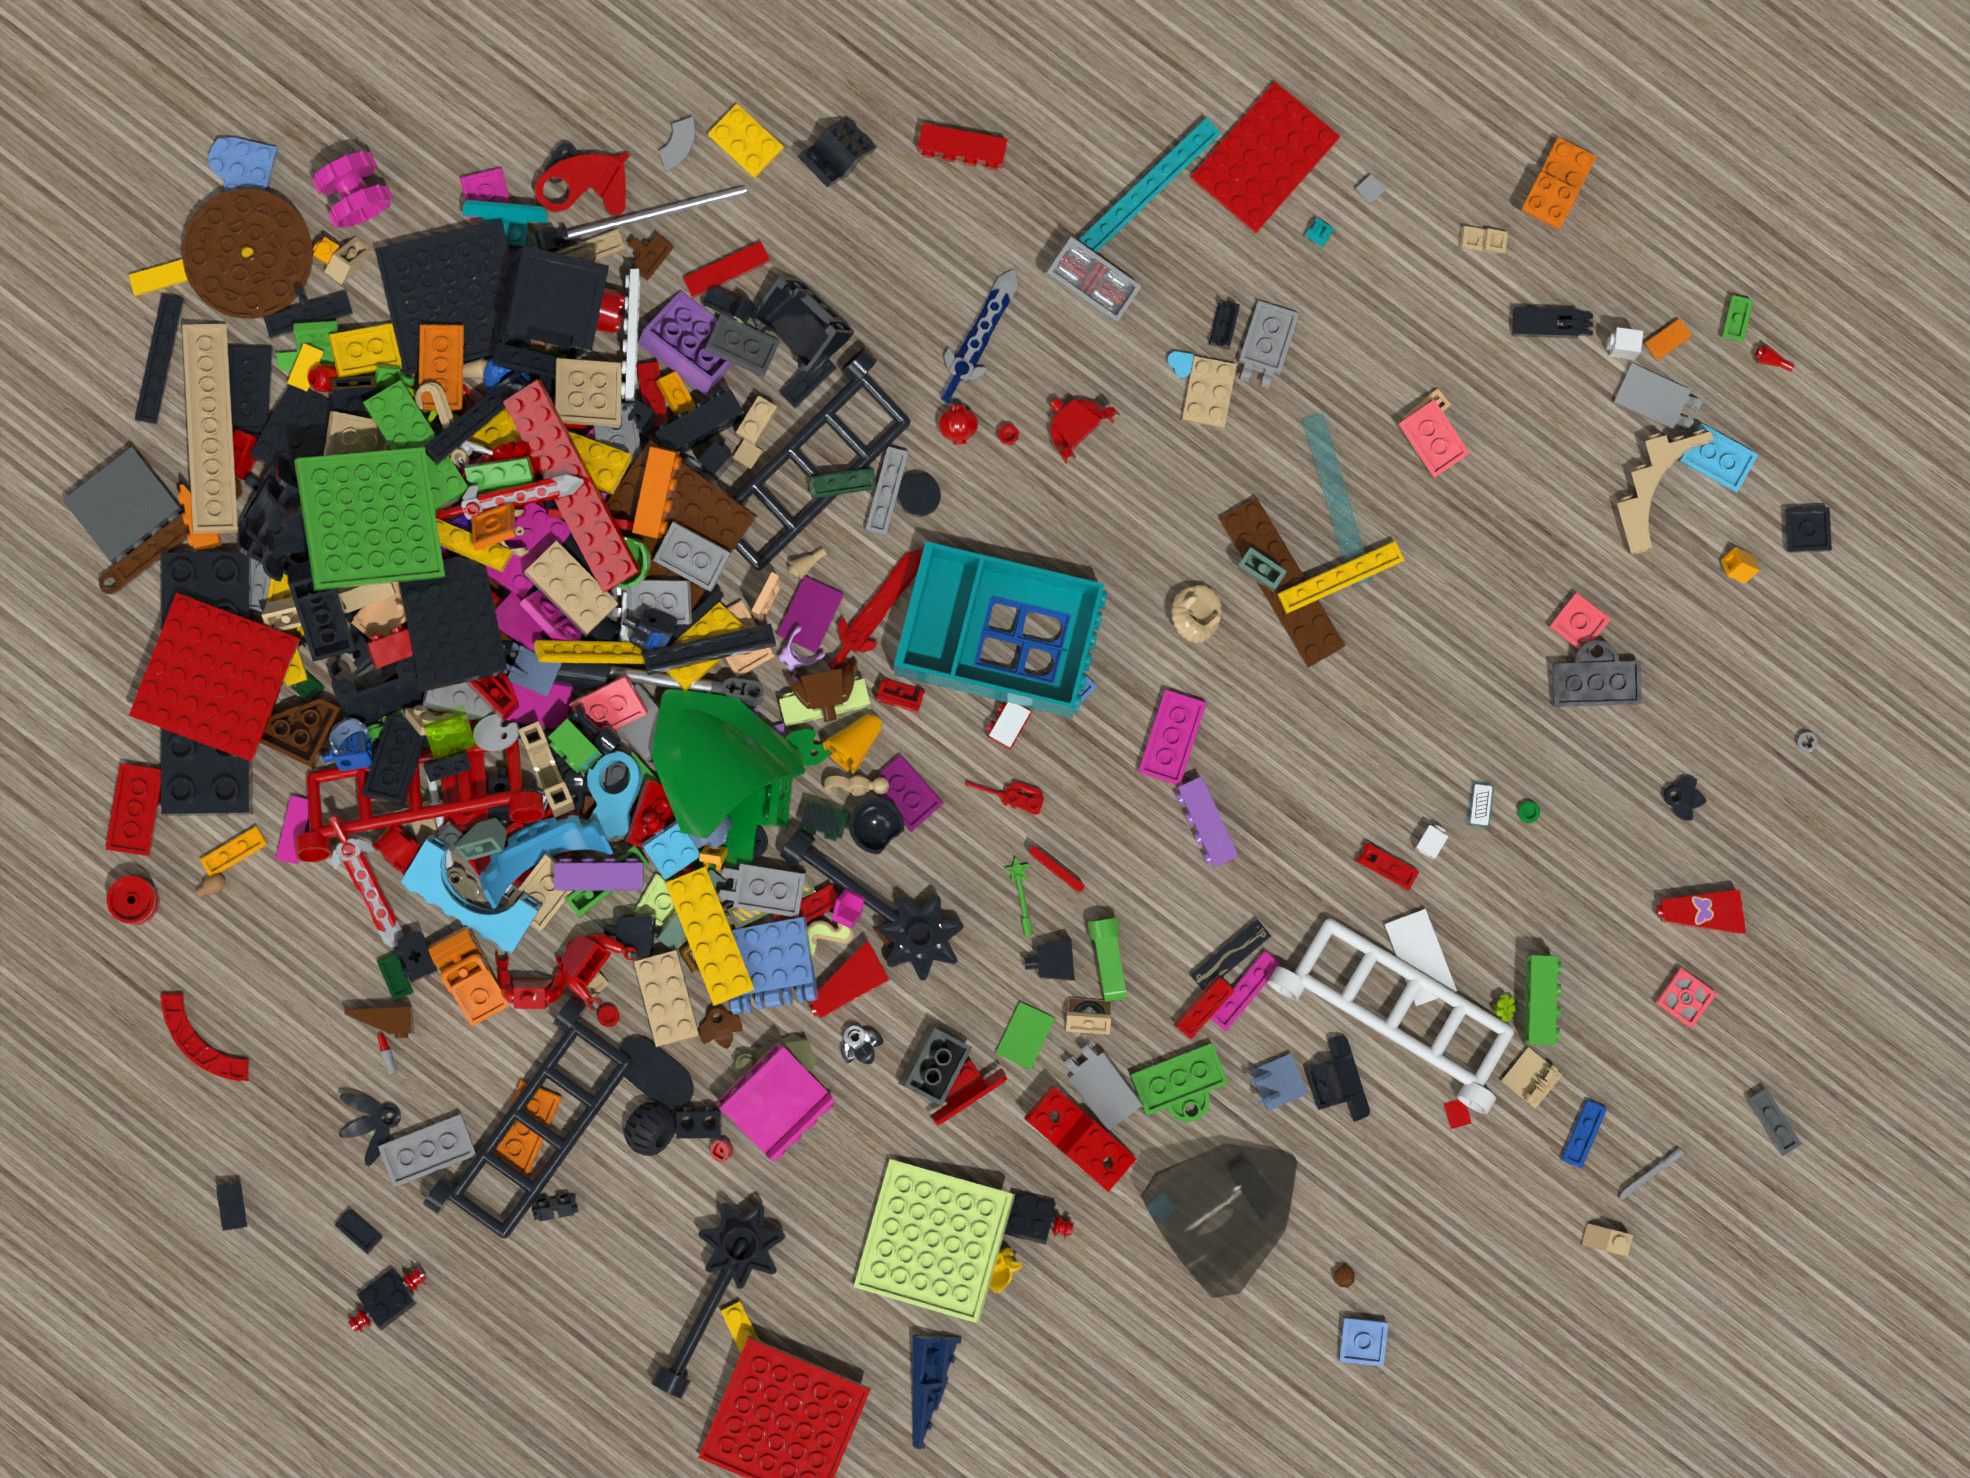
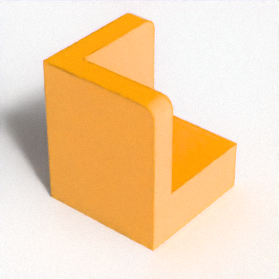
M1735 547L1721 559L1727 576L1741 583H1746L1760 571L1754 556L1738 547Z

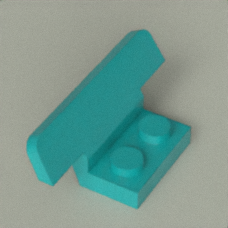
M466 200L463 204V216L483 217L484 223L502 219L508 245L513 247L526 246L529 222L548 223L547 210L541 206Z

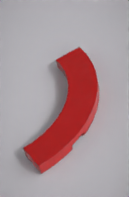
M161 994L162 1013L172 1039L187 1058L203 1070L216 1076L236 1081H249V1059L233 1058L217 1052L197 1035L186 1013L184 994Z

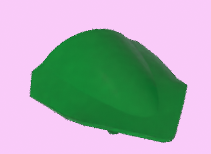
M669 689L663 693L651 756L681 832L706 839L736 806L759 789L778 780L794 778L804 774L805 768L801 752L761 720L738 698L693 691L685 692L684 690Z

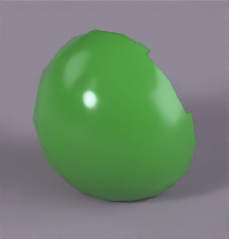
M623 536L641 572L617 586V588L629 589L640 584L647 577L651 567V555L644 541Z

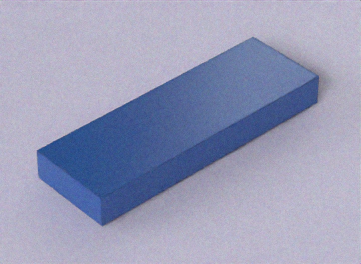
M1586 1099L1562 1155V1161L1582 1169L1607 1111L1606 1107Z

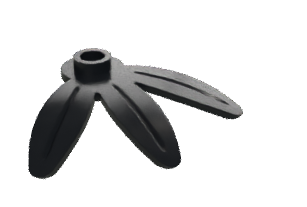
M343 1093L340 1095L342 1102L357 1111L372 1115L349 1124L339 1133L341 1138H352L377 1129L369 1143L365 1156V1165L371 1166L381 1155L378 1146L387 1143L390 1128L400 1123L401 1113L394 1106L382 1108L379 1104L365 1096ZM388 1113H392L394 1115L393 1120H390L388 1118Z

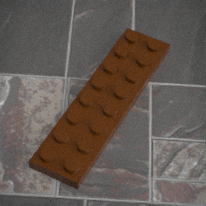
M1255 497L1219 518L1220 523L1242 559L1251 547L1287 571L1274 593L1258 582L1256 583L1307 668L1346 646L1319 600L1288 614L1285 613L1277 594L1307 580L1258 498Z

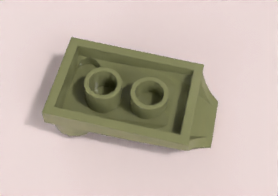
M793 1034L778 1040L811 1074L817 1061L808 1039ZM778 1041L733 1058L739 1077L741 1078Z

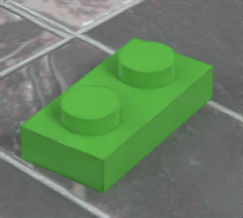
M1735 295L1731 296L1721 338L1740 343L1744 342L1754 300Z

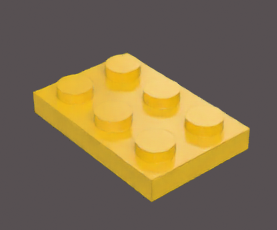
M736 104L707 134L754 180L784 150V146L739 104Z
M392 323L330 334L328 336L338 378L375 372L377 364L402 366Z

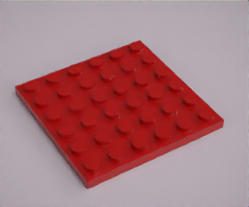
M176 593L128 716L253 762L300 639Z
M749 1336L698 1458L744 1478H834L871 1388Z

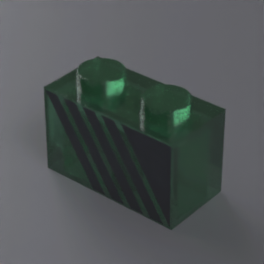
M807 800L800 827L804 828V831L808 834L816 835V832L825 834L824 839L836 842L837 839H843L850 814Z

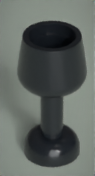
M581 704L568 720L572 724L577 722L582 724L594 735L592 744L595 748L608 755L621 740L620 736L609 725H605L601 729L598 728L584 715L586 709Z

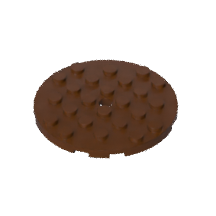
M250 188L227 191L213 197L194 214L189 222L182 244L184 272L196 294L214 310L240 319L263 318L289 306L298 297L295 289L297 287L304 289L313 265L311 235L300 214L279 196L267 191ZM245 248H251L254 252V256L250 260H245L242 257V251Z

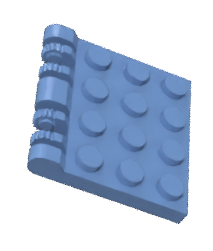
M806 917L732 930L755 987V990L730 999L733 1014H740L744 1011L751 1012L750 994L754 993L758 1010L764 1009L765 1004L767 1008L783 1006L784 999L786 1005L793 1004L791 989L793 986H797V998L800 1003L805 1002L806 999L807 1001L818 999Z

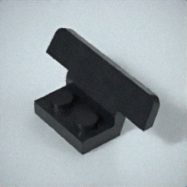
M1345 1036L1328 1038L1334 1059L1305 1068L1317 1108L1321 1110L1347 1102L1353 1122L1359 1121L1369 1116L1370 1109L1349 1041Z

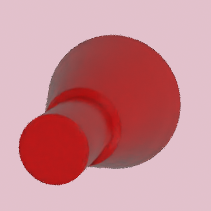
M1767 343L1763 346L1760 345L1755 352L1756 363L1781 367L1789 372L1795 366V364L1783 359Z

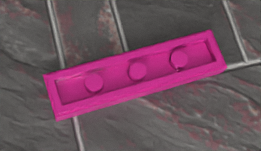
M1265 950L1233 988L1235 992L1210 1019L1226 1032L1268 982L1276 967H1280L1282 964Z

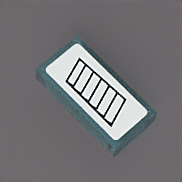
M1472 782L1467 826L1490 828L1494 784Z

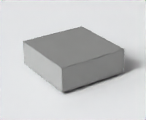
M1372 174L1355 189L1369 205L1386 191L1384 186Z

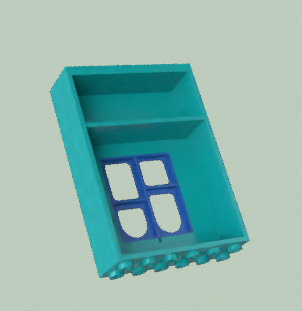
M926 541L894 662V676L1073 718L1074 712L1078 713L1080 709L1082 695H1079V691L1084 692L1087 674H1084V671L1089 672L1092 653H1089V651H1094L1097 640V633L1094 631L1100 628L1102 620L1100 609L1104 610L1107 600V591H1104L1105 584ZM995 604L1013 607L1018 610L1015 628L1012 633L989 628L988 625ZM1034 612L1058 619L1063 627L1061 637L1054 642H1044L1024 637L1022 632L1027 614ZM986 638H993L1020 646L1015 669L1010 670L980 661ZM1030 649L1046 651L1053 657L1054 668L1048 675L1035 676L1024 671Z

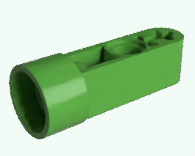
M1118 917L1088 921L1090 940H1095L1105 1002L1127 999L1117 936L1121 935Z

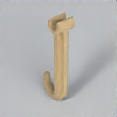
M425 383L416 392L415 400L417 407L420 410L423 409L422 395L425 392H430L443 430H445L455 421L446 393L436 383ZM463 445L451 454V460L456 466L460 467L458 462L460 456H462L463 461L469 464V456L465 453Z

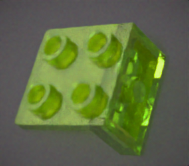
M465 712L423 726L434 759L476 746Z

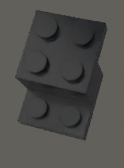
M846 117L827 127L816 142L803 150L798 155V158L828 188L849 176L858 163L866 156L872 154L877 146L870 137L858 128L854 121Z

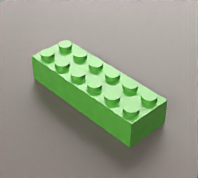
M401 380L363 402L367 412L391 450L424 447L436 437ZM426 454L436 516V510L448 509L463 500V495L469 487L449 456L439 465H436Z

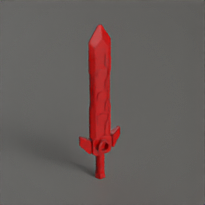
M923 549L906 553L890 573L888 579L872 600L867 603L849 629L845 618H842L838 624L839 638H841V643L844 646L827 665L829 669H838L850 651L853 653H864L874 650L878 642H865V640L871 636L895 601L916 577Z

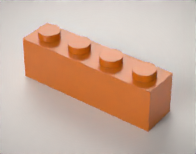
M658 446L650 447L632 533L653 538H661L663 534H666L668 528L666 517L667 513L671 512L673 501L670 500L671 493L675 491L677 486L675 474L676 470L680 469L682 458L679 457L680 451Z

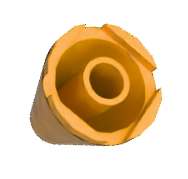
M866 714L827 738L823 742V747L825 751L828 748L832 752L830 757L838 766L847 772L851 769V773L854 774L882 731V721L874 714L872 716Z

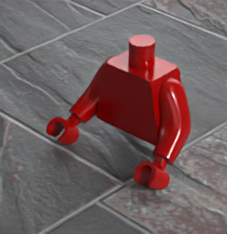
M1059 397L1050 403V408L1057 414L1051 420V439L1064 463H1068L1067 458L1069 457L1076 458L1073 449L1101 424V419H1108L1111 423L1115 422L1112 417L1116 414L1120 415V413L1113 406L1107 408L1085 399H1078L1077 401L1073 399L1068 405H1065Z
M520 440L516 443L510 441L507 445L504 443L498 444L490 449L493 451L492 455L485 453L475 463L479 464L529 456L535 482L539 481L538 468L529 451H527L528 444L525 441ZM463 473L462 478L464 479L466 477V473ZM526 505L515 507V509L520 508L524 510V513H521L522 516L518 517L522 518L526 515Z
M588 933L585 937L578 935L575 940H570L566 944V952L561 958L564 964V978L568 987L579 998L587 1001V1007L590 1010H597L593 1006L594 1000L598 1004L603 1005L602 999L592 997L587 987L612 954L610 951L624 954V957L630 962H634V960L628 958V953L634 951L638 954L634 948H625L623 943L600 933Z
M499 954L497 955L496 966L500 969L498 971V980L501 995L508 1003H513L515 1009H546L563 995L566 981L563 973L564 964L561 962L560 955L556 957L559 971L556 972L554 979L512 978V982L510 973L507 970L509 967V955L506 954V961H500Z

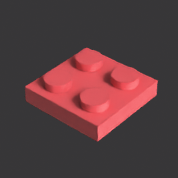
M1576 592L1549 628L1576 649H1579L1585 642L1595 640L1611 619Z

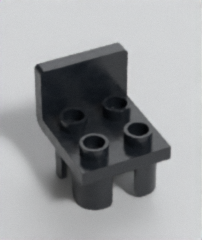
M279 456L275 458L237 523L238 531L236 533L237 549L242 554L262 563L266 575L278 582L282 580L283 574L288 576V566L310 560L298 483L291 480V463Z

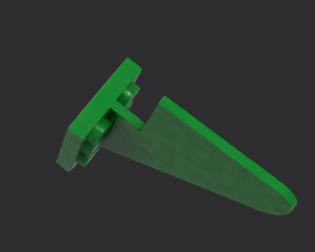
M793 778L778 780L759 789L728 814L734 826L727 832V841L720 845L727 847V856L722 868L739 869L740 863L753 865L757 825L788 829ZM706 845L698 848V851L701 852ZM700 857L691 862L695 865V868L704 867L703 862L699 861ZM711 863L709 868H716V864Z

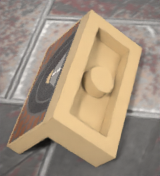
M1068 998L1066 1032L1110 1035L1112 1001Z

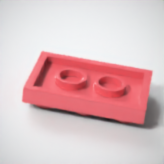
M1432 399L1397 423L1432 478H1435L1470 454L1435 399Z
M627 674L571 701L569 704L574 712L582 704L586 709L584 715L600 729L605 725H609L615 730L648 713L647 707ZM583 726L592 741L594 735Z

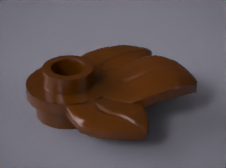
M721 1006L710 1008L707 1012V1020L700 1027L702 1043L706 1044L715 1039L720 1046L728 1049L733 1041V1032L743 1030L741 1020L736 1015L728 1014L727 1010ZM715 1013H720L722 1015V1019L720 1021L714 1020Z

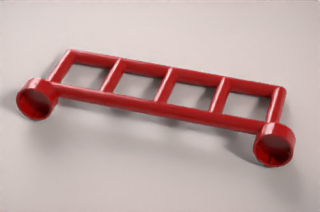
M518 738L514 744L506 748L510 791L473 797L471 770L458 774L460 800L423 807L419 765L427 763L429 759L433 760L443 756L448 758V755L459 752V750L467 751L468 755L490 752L478 747L475 741L429 749L421 753L408 793L410 809L373 816L371 798H366L362 795L371 767L341 771L338 767L309 772L306 776L310 832L300 834L295 838L296 858L303 862H320L331 856L330 838L336 837L337 834L331 824L323 825L320 783L356 777L360 819L340 822L346 835L507 804L509 807V817L512 821L519 823L534 822L545 815L543 796L537 792L523 791Z

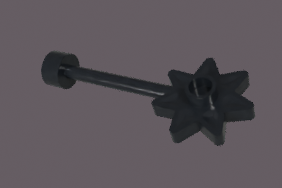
M799 828L787 842L780 853V857L794 867H797L804 860L844 890L848 889L865 897L864 904L890 922L878 927V932L882 936L895 943L887 960V965L890 968L911 962L919 979L925 981L928 978L933 961L952 965L958 962L948 941L962 931L964 925L960 921L941 919V898L939 896H934L920 910L907 899L901 897L898 899V912L811 848L816 839L803 829Z
M724 1203L721 1206V1227L704 1229L699 1232V1237L715 1249L705 1267L706 1272L721 1271L671 1367L667 1368L659 1365L650 1382L664 1392L680 1399L683 1398L691 1380L682 1374L732 1277L736 1287L742 1289L745 1287L753 1269L771 1275L777 1272V1268L768 1250L783 1241L786 1235L781 1231L764 1228L765 1206L763 1204H758L742 1217L730 1204Z

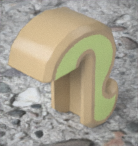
M825 921L812 922L807 927L812 960L815 958L818 939L848 944L854 937L853 928H848L839 923L838 929H834Z

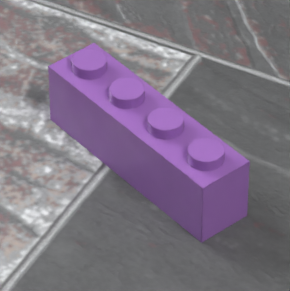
M1199 777L1178 787L1179 793H1176L1177 800L1181 806L1185 805L1187 809L1185 817L1189 825H1194L1197 831L1194 833L1198 845L1203 844L1206 852L1203 853L1207 864H1212L1213 868H1216L1238 858V853L1203 778Z
M560 859V863H554V890L644 891V864L639 863V859H626V863H617V859H604V863H595V859H582V863H573V859Z

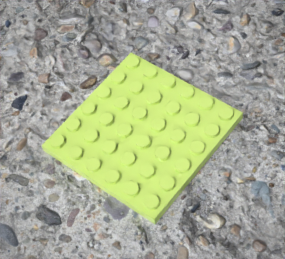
M889 1159L854 1287L979 1323L1015 1194Z

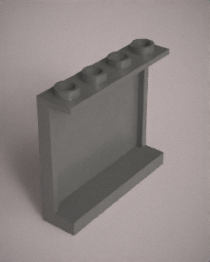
M133 447L129 448L63 499V502L113 564L124 559L131 550L138 548L148 537L155 535L166 523L173 521L183 511Z

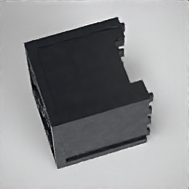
M523 245L509 260L493 342L514 346L515 336L559 346L558 353L567 354L566 359H581L588 351L591 352L593 348L609 265Z

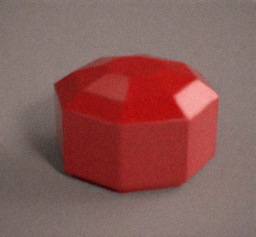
M1005 424L999 429L998 439L1003 445L1012 446L1018 441L1019 430L1014 425Z

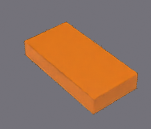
M1679 318L1645 342L1644 345L1654 359L1658 361L1693 335Z

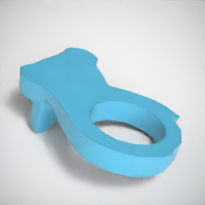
M620 751L602 757L596 763L594 769L589 768L587 775L588 788L597 802V806L592 812L589 821L596 820L599 822L607 839L627 836L633 819L629 816V811L643 780L641 767L638 762ZM624 762L630 770V782L621 793L610 794L603 784L604 772L612 763Z

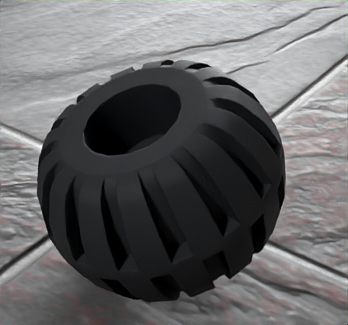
M657 1102L641 1104L629 1116L625 1124L624 1137L628 1146L634 1152L644 1156L659 1154L674 1137L676 1131L675 1117L668 1107Z

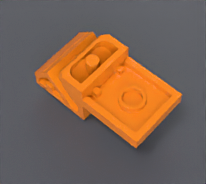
M1558 137L1520 212L1559 231L1597 156Z
M464 926L428 946L434 964L441 971L440 977L449 993H452L471 1027L510 1006V1003L502 997L499 984L488 967L489 961L468 926Z

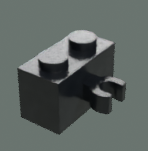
M373 375L330 378L329 401L332 410L335 412L367 411L363 402L377 394V386Z

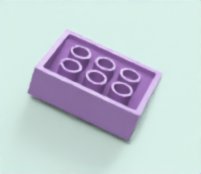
M682 291L646 326L638 341L641 347L674 372L677 371L683 379L704 395H707L733 364L705 351V347L718 319Z

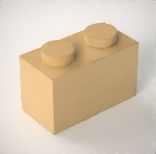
M758 396L736 432L737 437L757 447L778 412L777 406Z

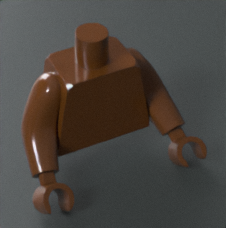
M845 659L844 672H842L841 668L801 676L800 680L796 669H794V674L788 676L784 673V676L792 692L805 708L813 709V711L822 710L824 722L837 720L835 707L843 706V702L849 700L853 691L855 675L858 670L857 659H854L855 662L851 664L847 663V659Z

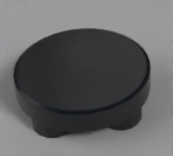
M916 473L906 477L901 482L897 497L900 507L906 514L913 517H925L936 511L941 500V491L938 483L931 476Z

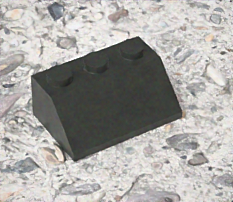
M928 1025L898 1084L942 1106L972 1047Z

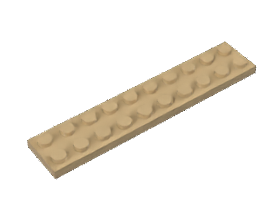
M182 324L193 534L237 533L226 324Z

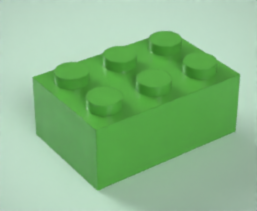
M568 719L548 737L552 741L549 745L561 757L566 755L565 761L577 773L581 770L585 774L589 768L594 766L603 757L595 746Z

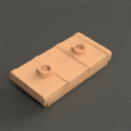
M399 582L393 583L396 591L395 595L362 607L353 617L354 620L351 623L368 638L378 633H382V636L391 633L390 629L400 625L404 627L407 623Z

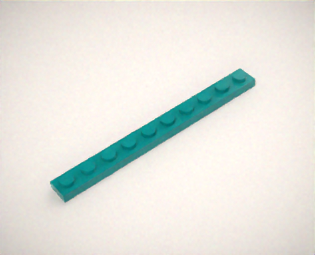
M1205 118L1077 241L1094 253H1097L1206 149L1221 132L1208 118Z

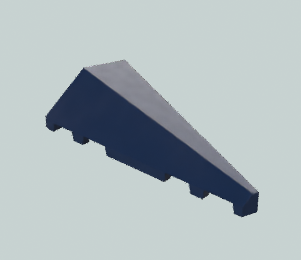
M935 1333L912 1335L914 1448H925L923 1441L927 1430L932 1428L933 1424L930 1421L934 1410H938L948 1381L946 1374L950 1363L955 1361L956 1357L953 1354L956 1345L961 1344L962 1337Z

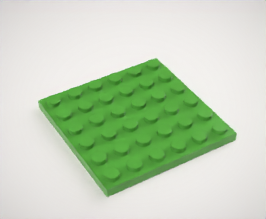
M425 447L296 458L294 460L314 590L434 579L445 576Z

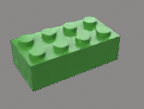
M1531 955L1526 957L1524 1045L1553 1046L1560 1039V1028L1556 1027V1020L1560 1019V1005H1557V998L1561 996V983H1557V977L1561 975L1562 963L1558 961V956Z

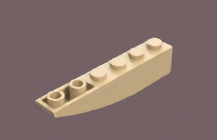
M393 583L339 588L346 613L396 594ZM293 597L266 604L262 618L267 627L283 631L301 626Z

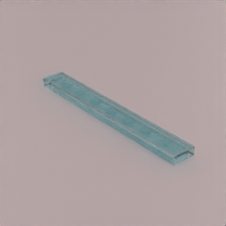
M1324 415L1303 420V425L1344 563H1347L1365 555V551ZM1370 576L1351 585V587L1371 582L1373 578Z

